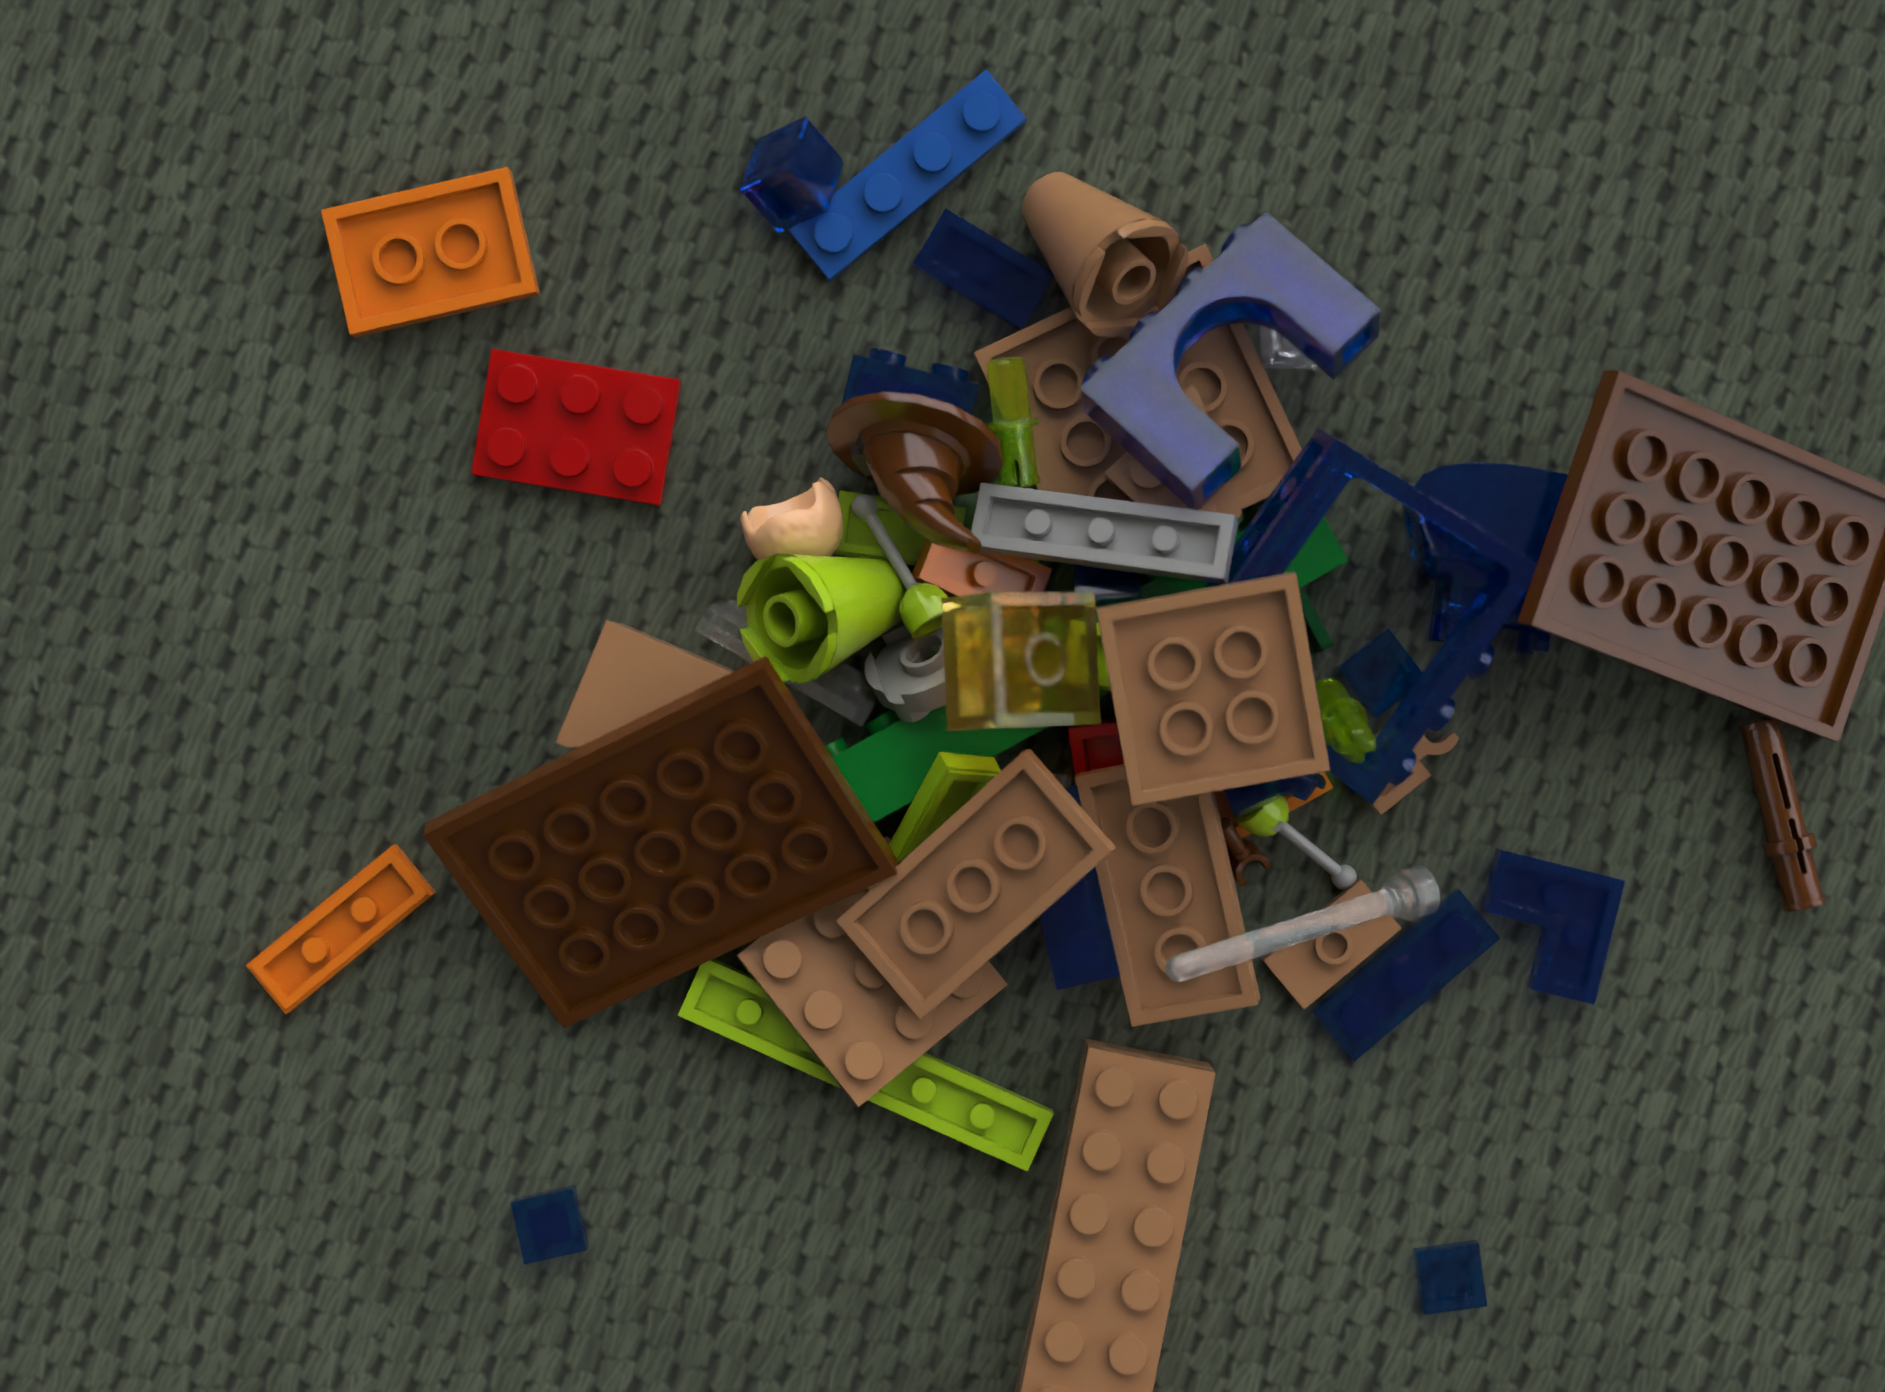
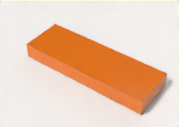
M394 844L251 960L246 967L282 1011L288 1014L436 894V891L400 847Z

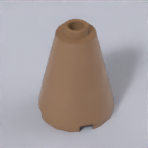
M1064 172L1047 174L1035 181L1028 189L1022 203L1021 212L1023 220L1076 318L1097 336L1110 338L1133 333L1145 325L1139 318L1154 305L1163 311L1173 300L1184 280L1188 253L1187 248L1180 243V235L1170 224Z

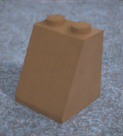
M606 620L556 743L565 747H581L735 670L625 624Z

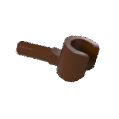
M1224 817L1220 820L1225 842L1228 846L1227 851L1233 877L1241 886H1245L1248 883L1242 876L1244 866L1250 861L1257 860L1266 871L1271 866L1270 861L1253 841L1242 839L1231 820Z

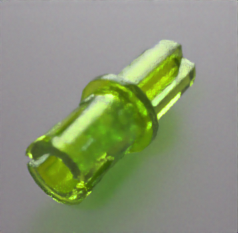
M1003 357L991 360L987 364V375L993 422L987 423V427L994 431V434L999 438L1005 458L999 473L1000 480H998V484L1015 487V484L1018 483L1015 460L1019 464L1021 487L1039 484L1040 476L1037 472L1032 428L1039 424L1037 417H1031L1025 362L1021 357Z
M1328 678L1319 680L1315 683L1325 741L1334 745L1339 754H1346L1351 763L1364 762L1365 753L1374 751L1377 744L1375 736L1367 725L1368 717L1365 708L1359 701L1348 696L1347 690L1341 682Z

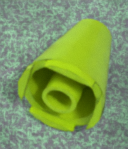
M775 554L757 560L744 573L737 593V608L746 606L748 627L740 629L742 641L753 661L767 656L783 682L792 681L797 684L811 682L902 621L899 612L900 603L907 590L887 559Z

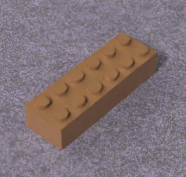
M1085 1038L1015 1392H1153L1216 1074L1208 1062Z

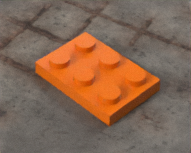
M509 167L321 210L349 334L355 338L540 295L514 178Z

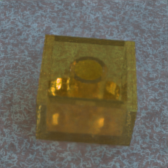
M988 592L941 598L947 731L1101 724L1095 592Z

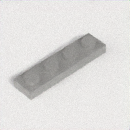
M981 483L971 533L981 542V550L979 552L1224 585L1228 584L1238 520L1233 514Z

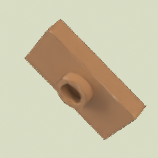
M1358 878L1353 886L1343 890L1261 959L1303 1009H1306L1402 928L1366 884Z

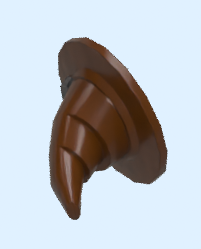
M892 392L856 396L834 409L826 431L832 452L852 471L874 482L882 500L910 528L935 545L969 553H978L981 550L980 540L954 516L955 511L952 504L955 496L976 493L979 491L981 483H994L1003 467L1005 458L1000 440L980 419L946 402L918 394Z

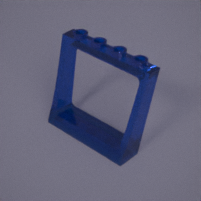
M1317 428L1234 545L1228 584L1283 574L1346 484L1355 478L1367 481L1488 556L1495 565L1493 577L1367 751L1360 758L1349 759L1325 741L1330 767L1329 772L1373 805L1388 783L1394 786L1399 785L1410 775L1417 759L1416 753L1412 750L1427 730L1437 732L1450 720L1455 710V701L1451 696L1465 677L1475 679L1488 668L1494 656V647L1490 643L1504 623L1508 625L1518 623L1517 621L1538 563L1340 440ZM1207 583L1204 588L1223 584Z

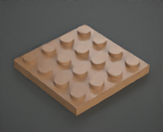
M1206 244L1187 252L1188 263L1184 280L1173 300L1163 311L1154 305L1139 318L1145 325L1133 333L1115 338L1097 336L1079 322L1072 308L1069 307L974 352V358L1036 490L1129 501L1106 479L1104 473L1191 385L1199 391L1241 510L1314 476ZM1071 564L1081 585L1112 571L1111 569Z

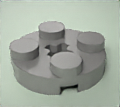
M963 607L965 615L956 614L951 621L940 629L916 639L911 637L903 621H901L881 636L886 646L879 653L876 660L870 651L865 661L864 670L867 682L878 701L884 707L894 710L900 720L904 722L918 721L928 715L931 710L942 707L962 695L975 694L989 684L992 673L988 664L993 655V644L980 617L973 610Z

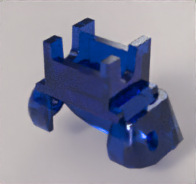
M1469 462L1442 466L1421 475L1412 489L1402 493L1403 525L1412 562L1423 563L1424 577L1436 578L1428 641L1442 643L1445 640H1458L1459 625L1463 623L1519 631L1516 653L1533 654V652H1548L1550 635L1520 624L1517 621L1568 474L1511 464Z

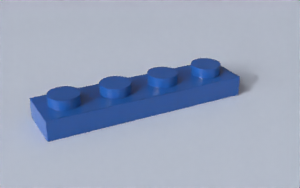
M986 69L794 225L789 232L827 280L831 282L1023 126L1027 118Z

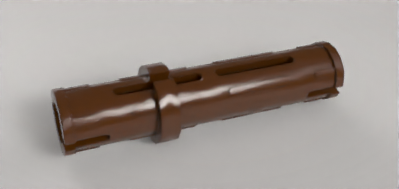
M1766 718L1738 726L1739 732L1742 734L1753 785L1768 842L1763 843L1762 846L1765 857L1773 858L1784 902V911L1791 912L1809 909L1826 903L1825 896L1822 895L1811 848L1816 847L1817 843L1814 833H1807L1795 780L1780 727L1781 722Z

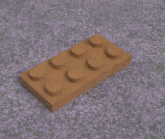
M1029 748L1017 756L896 866L897 874L878 882L836 922L917 1017L922 1020L1112 853L1116 846Z
M1124 764L1078 773L1074 778L1081 808L1116 846V849L1101 861L1095 869L1131 1027L1258 1005L1261 998L1215 793L1209 792L1132 806Z

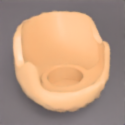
M820 477L817 482L812 484L813 487L796 497L777 504L753 507L748 515L746 511L742 512L740 520L745 541L757 560L775 554L832 556L843 537V516L837 493L829 481Z

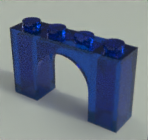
M1266 211L1251 226L1242 224L1237 227L1225 240L1221 248V254L1205 269L1198 267L1192 270L1177 287L1175 298L1159 313L1151 311L1143 316L1132 329L1129 335V342L1113 357L1105 355L1098 359L1085 374L1083 385L1080 387L1085 413L1184 504L1193 510H1199L1242 469L1240 444L1199 409L1184 394L1177 382L1176 377L1179 365L1185 353L1195 341L1206 333L1225 325L1249 323L1264 326L1286 338L1334 380L1379 337L1380 308Z

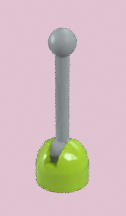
M868 494L857 496L852 503L854 515L866 521L907 590L899 608L905 627L914 639L935 632L954 618L957 613L947 594L939 586L928 582H916L876 514V500Z
M1269 782L1248 785L1238 795L1232 807V819L1247 832L1259 837L1273 836L1279 832L1330 873L1332 882L1337 888L1347 890L1356 883L1357 874L1351 866L1337 864L1287 823L1289 820L1287 800Z

